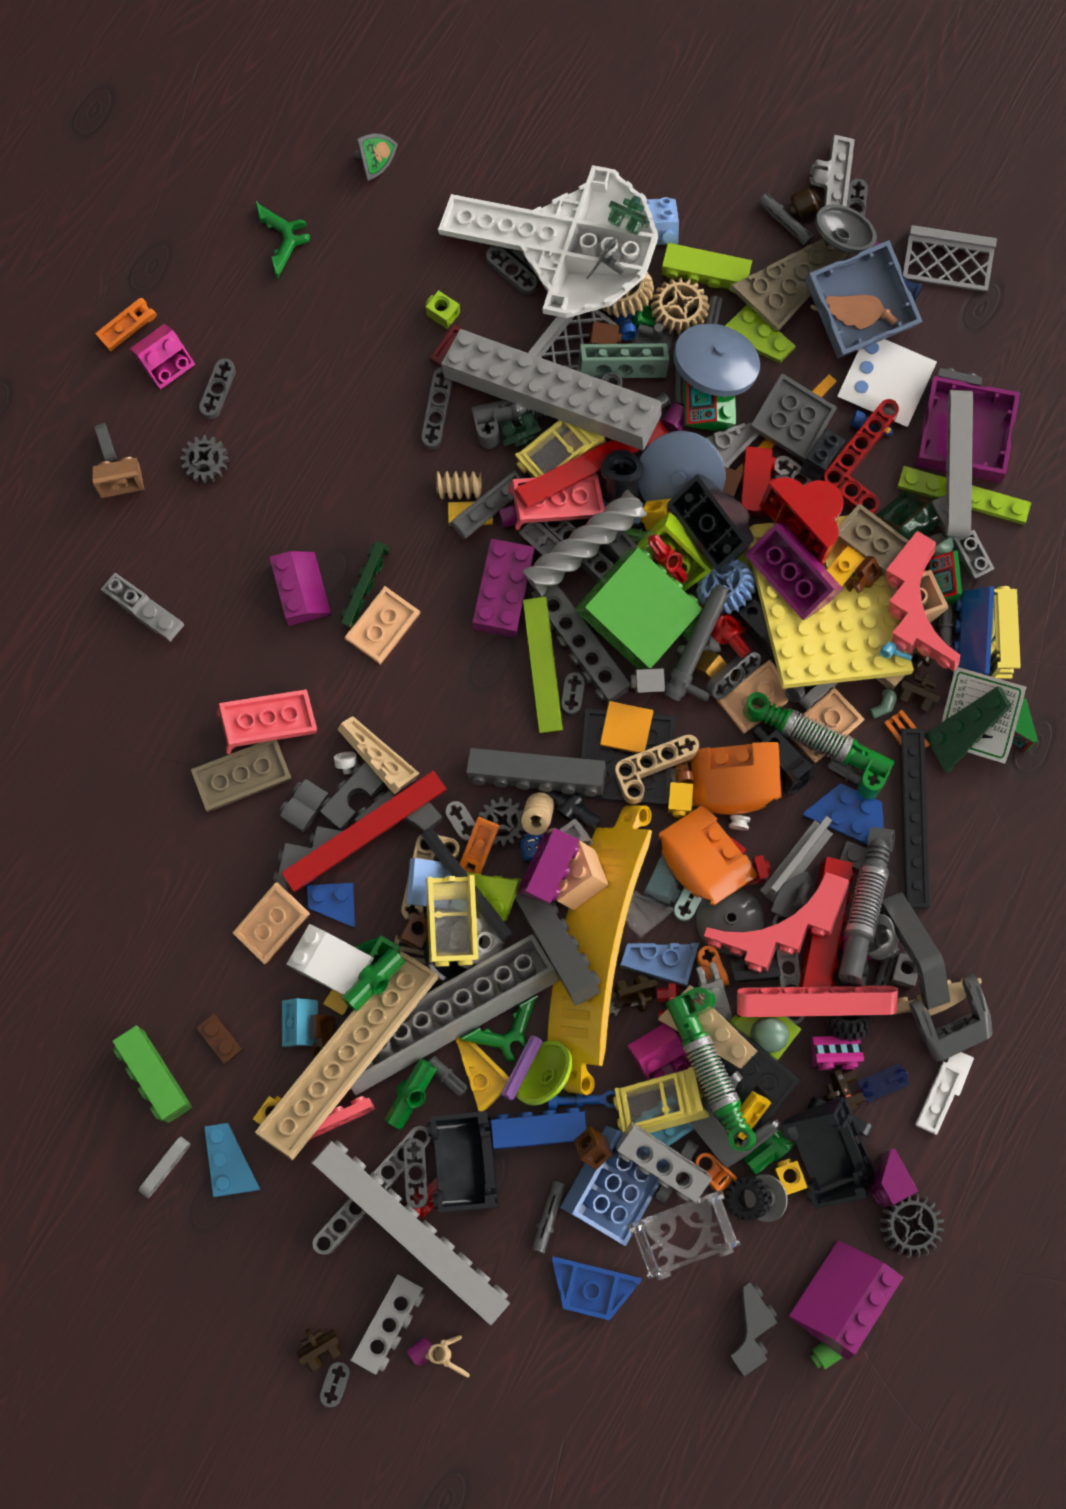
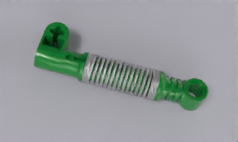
M754 692L750 694L743 708V714L746 719L752 722H762V720H765L764 724L767 725L769 722V726L775 725V729L783 736L790 737L791 740L794 738V742L798 739V743L802 741L801 744L804 745L805 743V747L809 745V749L813 747L812 750H815L816 748V752L820 750V754L824 752V756L826 754L827 757L831 755V759L834 758L835 761L843 765L850 764L863 770L864 772L857 786L858 793L866 799L877 797L887 780L895 762L894 760L859 744L857 739L850 737V735L846 738V734L843 736L842 732L838 734L839 730L835 733V729L832 731L831 727L827 729L828 725L824 727V723L820 725L821 722L817 724V720L813 722V718L809 720V716L806 718V715H803L802 717V713L798 716L799 711L792 708L781 710V706L777 708L775 703L773 706L770 705L771 702L763 693ZM752 705H757L760 709H755ZM872 776L877 777L873 785H870Z
M696 987L668 1001L666 1006L683 1040V1050L685 1054H689L687 1058H691L689 1059V1062H692L691 1066L694 1065L692 1069L695 1070L694 1073H698L696 1077H700L698 1081H702L700 1082V1085H703L701 1088H705L703 1092H707L705 1096H709L707 1098L708 1101L711 1100L709 1104H712L710 1106L711 1110H713L712 1112L720 1120L723 1119L721 1123L726 1125L724 1127L725 1131H729L726 1134L730 1147L735 1151H748L754 1147L756 1135L750 1129L748 1123L744 1124L746 1119L742 1118V1112L739 1113L741 1110L739 1096L737 1092H734L735 1088H732V1081L729 1080L730 1077L727 1076L726 1069H723L724 1065H721V1058L718 1057L719 1054L716 1053L715 1046H712L713 1042L708 1032L703 1030L697 1016L714 1007L716 1001L715 994L707 988ZM700 995H704L706 997L703 1000L704 1004L695 1003L694 1006L697 1011H694L688 997H691L692 1000L698 1001L700 999ZM741 1132L747 1136V1142L744 1146H741L737 1141V1137Z

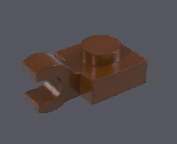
M867 556L855 569L857 576L849 579L845 586L848 592L855 588L857 593H860L864 587L871 588L883 574L875 556Z
M310 1015V1038L316 1039L312 1046V1056H317L334 1035V1016Z

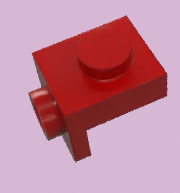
M763 855L756 856L750 862L756 871L757 877L745 886L766 882L769 878L768 874H771L769 861H765Z

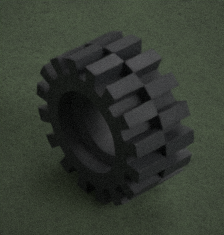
M870 1015L828 1016L827 1029H829L828 1032L830 1034L833 1033L835 1038L840 1036V1040L848 1038L847 1041H852V1038L857 1041L860 1037L863 1039L869 1033Z
M748 1176L737 1179L729 1185L731 1189L726 1191L729 1197L725 1198V1202H730L727 1209L733 1210L731 1213L733 1217L738 1216L737 1219L740 1221H751L764 1216V1212L769 1211L770 1207L768 1205L771 1204L772 1199H768V1196H771V1191H766L768 1186L767 1184L762 1185L763 1180H756V1177ZM744 1190H750L755 1195L756 1203L752 1208L746 1207L742 1202L741 1195Z

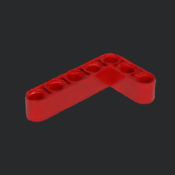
M892 399L883 400L824 474L823 481L829 482L828 477L830 475L838 476L839 481L831 484L839 489L844 503L853 510L859 503L862 505L866 501L874 504V508L869 510L875 515L878 510L879 500L876 495L853 479L851 474L896 420L899 406ZM884 408H891L894 413L892 415H885L882 410ZM876 424L880 427V431L872 432L869 426ZM863 441L867 447L865 449H858L855 443ZM849 458L853 461V464L845 466L841 460ZM853 488L857 494L851 497L845 493V490Z

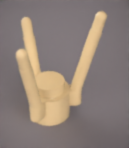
M461 1335L448 1340H442L440 1344L431 1346L428 1354L425 1355V1358L432 1363L449 1367L467 1378L470 1376L468 1372L450 1362L451 1351L448 1345L461 1340Z

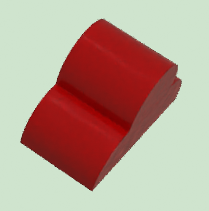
M781 477L771 481L759 506L774 523H785L822 565L825 564L839 535L836 521L844 505L841 492L833 484L822 480L811 481L804 486L799 481L788 477Z

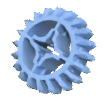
M733 560L721 572H717L713 567L710 573L697 582L698 588L696 591L698 600L703 606L716 584L729 589L727 593L729 596L720 614L723 616L726 612L731 615L733 610L739 612L740 606H746V601L752 600L751 594L755 593L754 587L756 583L754 574L749 567L739 560Z

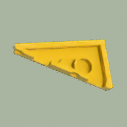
M457 1038L456 1042L478 1111H486L502 1095L509 1076L475 1043L462 1041Z

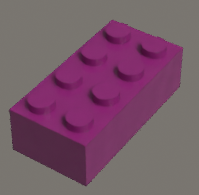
M491 538L473 618V630L517 638L524 606L523 600H525L529 583L522 571L532 567L535 547Z

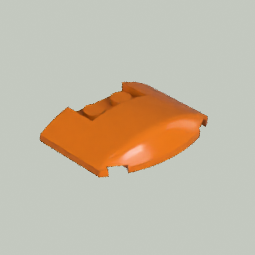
M778 742L698 749L696 756L691 759V771L695 780L692 783L693 805L697 807L702 805L710 812L717 814L738 815L767 807L766 804L774 798L776 800L781 798Z
M702 805L658 834L659 839L662 840V855L675 878L697 898L701 896L711 900L710 905L715 906L757 877L756 871L747 855L741 853L718 824L717 818Z

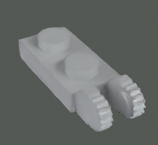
M710 963V971L713 978L709 980L705 979V972L702 967L696 968L699 987L707 988L715 994L716 1001L713 1008L726 1020L731 1021L733 1017L716 963Z

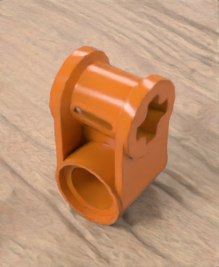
M704 946L699 949L696 954V961L698 966L704 970L705 979L713 978L710 971V963L702 959L705 951H707L708 954L712 953L713 955L710 963H716L723 985H729L728 976L717 949L713 946Z
M709 1153L699 1154L695 1157L693 1163L699 1166V1161L702 1157L710 1160L711 1166L707 1172L710 1173L712 1180L708 1185L720 1196H723V1191L732 1181L737 1180V1177L713 1155Z

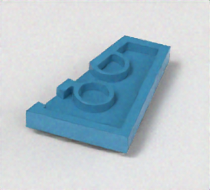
M229 1123L205 1126L213 1197L261 1190Z

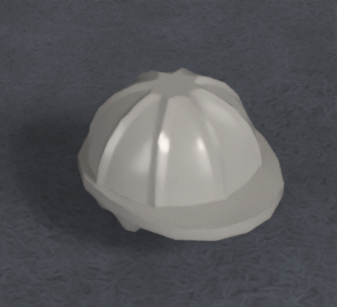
M880 914L878 916L873 942L869 943V950L867 952V955L877 960H883L894 953L899 941L891 919L884 914Z

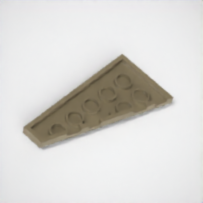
M822 238L804 247L802 250L794 252L767 266L765 269L748 276L744 280L732 284L729 288L772 329L778 332L811 296L804 278L813 271L837 261H842L849 253L834 248Z

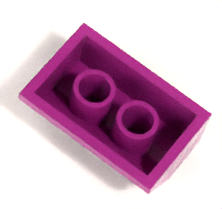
M289 551L270 556L288 626L331 615L315 552Z
M556 828L548 829L544 832L517 893L545 904L551 903L552 900L555 901L560 893L558 886L561 879L565 880L569 873L570 867H568L570 859H574L579 851V846H577L579 839Z
M895 1148L880 1154L875 1171L871 1195L876 1204H881L882 1207L894 1205L918 1192Z

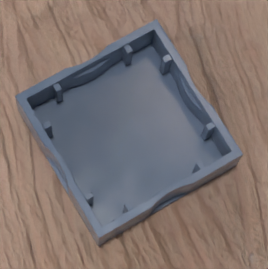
M889 240L866 249L848 260L837 261L813 271L804 278L837 359L923 322L912 294L904 283L901 267ZM872 295L880 299L883 307L886 310L889 308L898 320L892 326L885 319L879 318L874 324L861 330L857 329L855 325L845 326L842 321H838L831 314L825 298L827 296Z

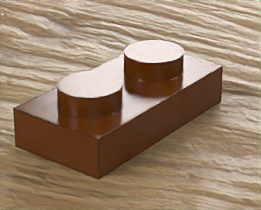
M215 1014L196 1027L225 1065L243 1051Z

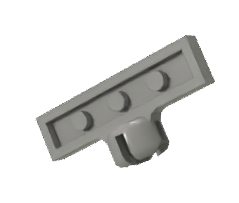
M834 135L831 141L829 161L817 159L811 167L810 175L813 177H809L810 183L825 190L823 207L832 204L847 206L855 139Z

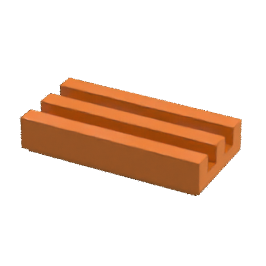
M900 710L896 715L884 722V726L900 746L901 736L892 726V723L894 722L900 730L906 729L898 719L901 718L909 729H917L903 710ZM924 738V740H925V749H926L930 744H929V743L927 742V740Z

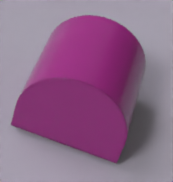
M673 403L662 419V424L672 431H682L685 427L684 406Z
M515 505L500 509L499 518L503 528L516 525L518 518Z
M424 1336L406 1352L415 1365L421 1366L428 1361L425 1355L428 1354L429 1349L433 1345Z

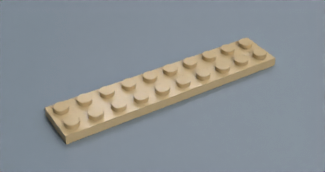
M401 951L399 955L406 963L389 979V984L384 992L379 995L374 994L357 1012L353 1011L258 1127L255 1131L256 1135L293 1161L437 981L439 976L436 972Z

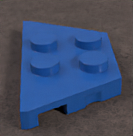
M841 783L807 809L802 816L813 822L816 820L819 824L828 816L832 819L828 826L829 829L866 846L870 828L872 826L884 828L882 802L874 798H863L857 790Z
M554 1256L552 1258L563 1309L610 1320L642 1279Z

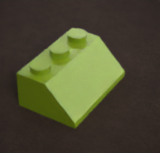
M671 512L655 523L635 547L643 548L651 555L650 559L653 561L654 551L648 545V537L657 534L664 544H669L674 551L680 553L683 558L681 566L687 573V581L681 583L684 587L683 591L689 589L713 569L711 563L680 521ZM667 574L672 580L674 579L671 574Z

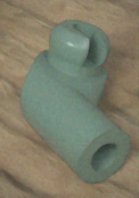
M885 689L882 692L883 699L881 704L869 709L873 719L892 712L897 700L894 691Z

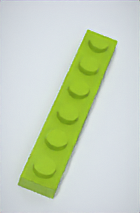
M903 466L897 489L936 500L946 495V478ZM972 485L971 510L1025 525L1031 502Z

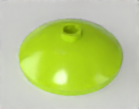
M553 1040L542 1042L516 1094L517 1098L527 1105L543 1104L553 1099L564 1088L572 1069V1055L564 1044Z

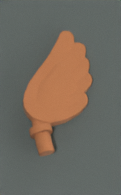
M872 295L827 296L825 298L831 314L838 321H842L845 326L855 325L857 329L861 330L871 326L879 318L885 319L892 326L898 320L889 308L886 310L883 307L880 299Z

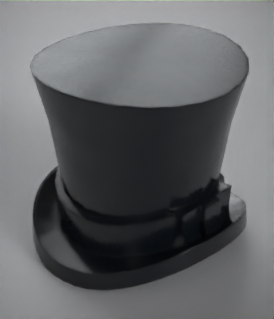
M627 450L611 452L605 457L601 465V474L604 478L601 486L602 498L609 504L621 498L628 489L634 497L639 499L638 481L643 476L641 461L635 454Z

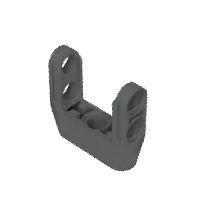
M973 973L963 977L962 982L972 1012L937 1029L934 1028L929 1011L924 1008L919 999L909 1003L920 1037L934 1061H942L989 1039L993 1034L991 1015L980 983Z
M738 1071L729 1076V1080L733 1084L732 1088H736L738 1082L743 1079ZM709 1096L701 1099L703 1108L709 1113V1117L689 1122L727 1168L747 1156L782 1127L777 1119L766 1122L754 1132L756 1143L752 1149L748 1151H735L729 1145L726 1134L728 1131L724 1129L726 1125H722V1120L715 1116L712 1112L713 1110H711L712 1108H710L712 1104H709L711 1100H707ZM747 1138L741 1143L738 1141V1143L741 1146H744L747 1142Z

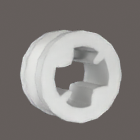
M730 815L732 823L729 824V828L740 831L749 830V826H747V823L750 822L749 817Z

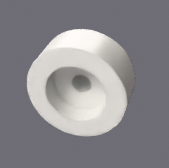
M341 752L334 756L335 767L343 769V774H351L352 767L357 765L356 753Z

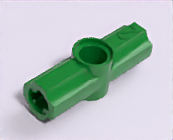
M390 948L373 966L368 965L363 968L358 976V981L341 997L348 1007L357 1012L374 994L379 995L384 992L389 984V979L406 963L397 951Z
M419 1059L409 1078L398 1085L396 1089L398 1097L384 1119L387 1123L400 1130L403 1129L413 1110L424 1103L426 1099L424 1091L438 1068L424 1059Z
M778 1130L743 1160L756 1175L774 1160L777 1161L789 1152L796 1142H789L782 1136L781 1130Z

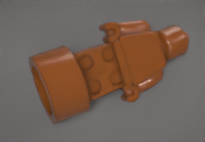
M691 759L674 765L677 773L675 775L676 783H694L693 773L689 771L687 763L692 762Z

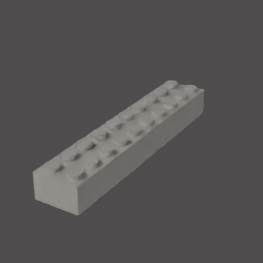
M462 329L459 330L441 363L444 378L643 451L661 417V401Z
M531 934L426 993L353 1084L351 1089L355 1096L558 982L559 980L553 966L534 935Z
M330 1140L311 1162L487 1323L492 1325L510 1304L506 1300L508 1294L497 1284L493 1287L489 1285L488 1282L491 1279L479 1268L474 1271L470 1267L473 1263L463 1253L459 1252L456 1255L452 1251L455 1246L444 1236L439 1239L434 1235L437 1230L426 1220L421 1223L417 1219L420 1215L409 1204L405 1207L401 1205L399 1201L402 1198L391 1188L386 1191L381 1186L384 1182L375 1173L372 1172L368 1175L364 1171L366 1165L356 1156L351 1159L346 1155L348 1149L338 1140L333 1143Z

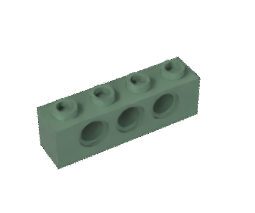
M667 343L580 344L578 367L581 373L595 378H602L609 372L617 373L621 378H666L669 364Z

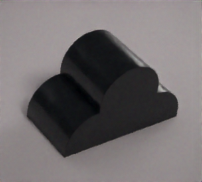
M697 474L667 503L668 507L717 572L725 569L754 541L753 534L749 529L753 525V521L748 511L738 500L727 493L721 492L711 480L703 475Z

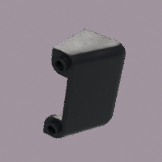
M844 1097L832 1099L783 1121L781 1125L782 1136L789 1142H796L809 1174L810 1182L808 1188H806V1195L808 1200L812 1201L814 1209L868 1197L875 1180V1173L848 1102Z
M481 1111L431 1116V1122L427 1123L428 1137L433 1138L435 1144L438 1179L437 1194H433L434 1209L438 1208V1213L498 1208L490 1113Z

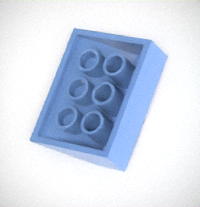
M606 1125L602 1134L606 1136L613 1155L597 1170L585 1163L560 1208L626 1246L660 1183L657 1181L658 1177L652 1173L649 1175L643 1173L637 1168V1163L632 1160L627 1162L618 1155L619 1151H617L616 1144L623 1133ZM642 1146L637 1149L636 1153L643 1156L648 1153L649 1149ZM661 1159L657 1162L656 1166L658 1168H665L668 1165V1161Z

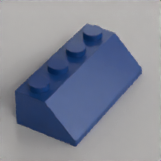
M994 587L963 591L955 604V611H959L958 619H955L954 623L957 641L954 640L953 650L960 654L958 667L984 675L990 674Z

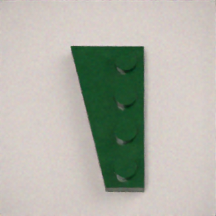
M376 541V544H372L367 554L369 560L366 565L361 567L358 575L360 577L357 586H353L349 596L352 598L349 606H345L341 613L342 624L353 627L366 601L363 596L371 592L375 580L373 576L381 572L384 566L383 556L384 554L389 555L391 547Z
M995 687L925 733L945 773H949L954 768V765L964 758L968 753L967 751L975 743H978L983 734L990 727H993L1011 707L1001 687Z

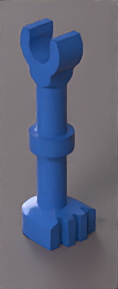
M608 1090L603 1095H556L553 1099L547 1101L548 1110H556L558 1106L562 1105L583 1107V1105L599 1104L611 1109L615 1105L614 1103H608L606 1098L608 1095H615V1091Z

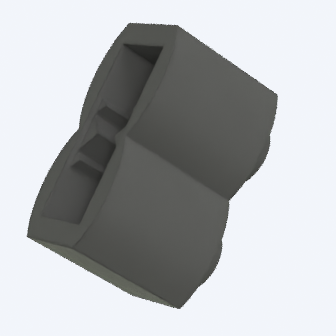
M307 779L302 783H297L292 791L294 796L290 801L286 800L279 810L281 812V819L303 834L322 809V803L329 797L326 791Z

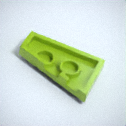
M748 305L725 325L745 336L755 347L758 354L779 364L795 349V345L780 331L776 332Z
M466 872L468 875H474L476 886L503 921H506L522 879L502 878V876L492 877Z

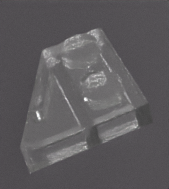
M634 890L625 922L639 938H642L673 913L674 909L670 906L666 907L655 902V899L648 896H642Z

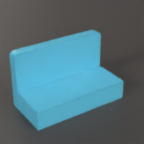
M295 998L282 1001V1047L313 1046L316 1039L310 1038V1015L318 1014L317 1000Z

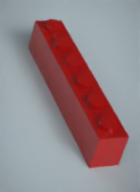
M831 857L821 860L816 891L826 872L848 879L849 884L852 883L855 876V871L852 870L853 863ZM849 886L831 936L825 934L824 937L811 933L812 929H808L798 987L835 986V981H832V978L839 965V959L836 956L843 942V937L840 934L847 920V914H844L845 906H848L851 898V892H848Z

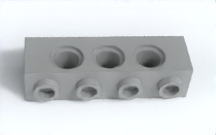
M633 1122L630 1123L616 1144L617 1151H619L618 1155L627 1162L634 1161L638 1164L637 1168L647 1175L652 1173L658 1177L657 1181L666 1188L672 1186L678 1190L677 1194L686 1201L691 1199L697 1202L712 1180L709 1172ZM646 1146L649 1148L646 1155L641 1156L636 1153L639 1147ZM665 1159L668 1161V1165L665 1168H658L656 1166L657 1162ZM681 1172L688 1174L687 1179L684 1181L676 1180V1176Z
M397 1274L351 1359L352 1362L375 1375L379 1370L384 1372L390 1361L387 1358L390 1349L395 1351L401 1340V1337L398 1335L402 1327L407 1329L413 1318L410 1312L414 1306L419 1307L425 1296L421 1293L423 1290L421 1286ZM401 1296L406 1298L408 1302L407 1308L403 1311L395 1308V1300ZM392 1318L396 1322V1328L393 1332H386L384 1330L383 1322L385 1319ZM374 1340H381L384 1343L382 1353L376 1354L372 1351L371 1345Z

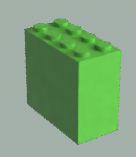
M639 547L625 551L574 610L637 670H643L653 667L701 612L702 608L698 605L700 602L697 598L683 591V585L676 579L672 580L666 574L667 570L659 563L655 564L650 559L651 555L649 552Z

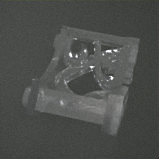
M722 1190L700 1197L697 1202L692 1200L628 1224L631 1234L634 1233L649 1273L647 1274L648 1279L657 1276L658 1280H662L671 1276L670 1271L718 1253H720L721 1257L734 1253V1247L741 1245L740 1241L735 1237L722 1200L725 1198ZM711 1204L713 1206L718 1222H712ZM694 1212L698 1213L699 1218L697 1220L703 1219V1223L692 1222L690 1220L691 1214ZM681 1216L683 1221L691 1227L702 1228L700 1236L691 1250L679 1248L667 1241L676 1230L675 1217ZM668 1224L671 1228L670 1232L662 1238L660 1235L665 1232L661 1230V1225ZM712 1226H720L726 1241L725 1243H713V1237L720 1235L714 1231L710 1232ZM645 1230L648 1233V1235L656 1242L651 1247L647 1239ZM705 1243L712 1249L698 1254ZM659 1246L663 1250L660 1251L658 1259L661 1256L668 1258V1262L661 1267L657 1266L652 1252ZM674 1255L687 1258L674 1263Z

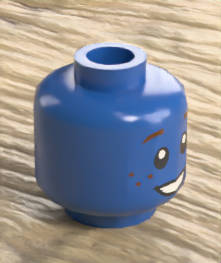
M527 833L523 835L524 838L520 840V849L524 862H531L543 834L531 835Z

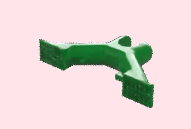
M256 201L255 205L260 223H266L268 229L274 228L282 233L283 242L279 249L274 250L275 256L271 257L276 279L279 280V276L294 247L309 242V234L299 236L293 234L295 230L304 228L307 224L302 219L287 222Z
M533 995L517 1004L518 1010L512 1014L514 1018L512 1028L505 1034L492 1033L489 1028L483 1031L477 1027L462 1035L459 1040L500 1048L505 1059L509 1062H514L515 1059L510 1051V1044L516 1041L522 1050L527 1043L524 1032L538 996Z

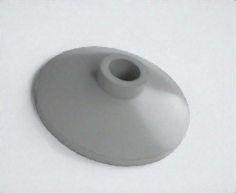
M762 1174L755 1176L756 1180H763L762 1185L767 1184L768 1188L766 1191H771L772 1199L771 1204L768 1205L770 1207L769 1211L764 1212L765 1215L759 1217L758 1220L763 1222L775 1221L786 1210V1190L782 1183L771 1175ZM745 1190L744 1199L746 1207L752 1208L756 1203L755 1195L752 1191Z

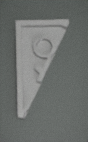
M743 423L728 428L724 432H716L713 436L706 438L719 451L725 467L729 468L745 451L746 446L749 447L759 436L758 433L749 428L751 423Z

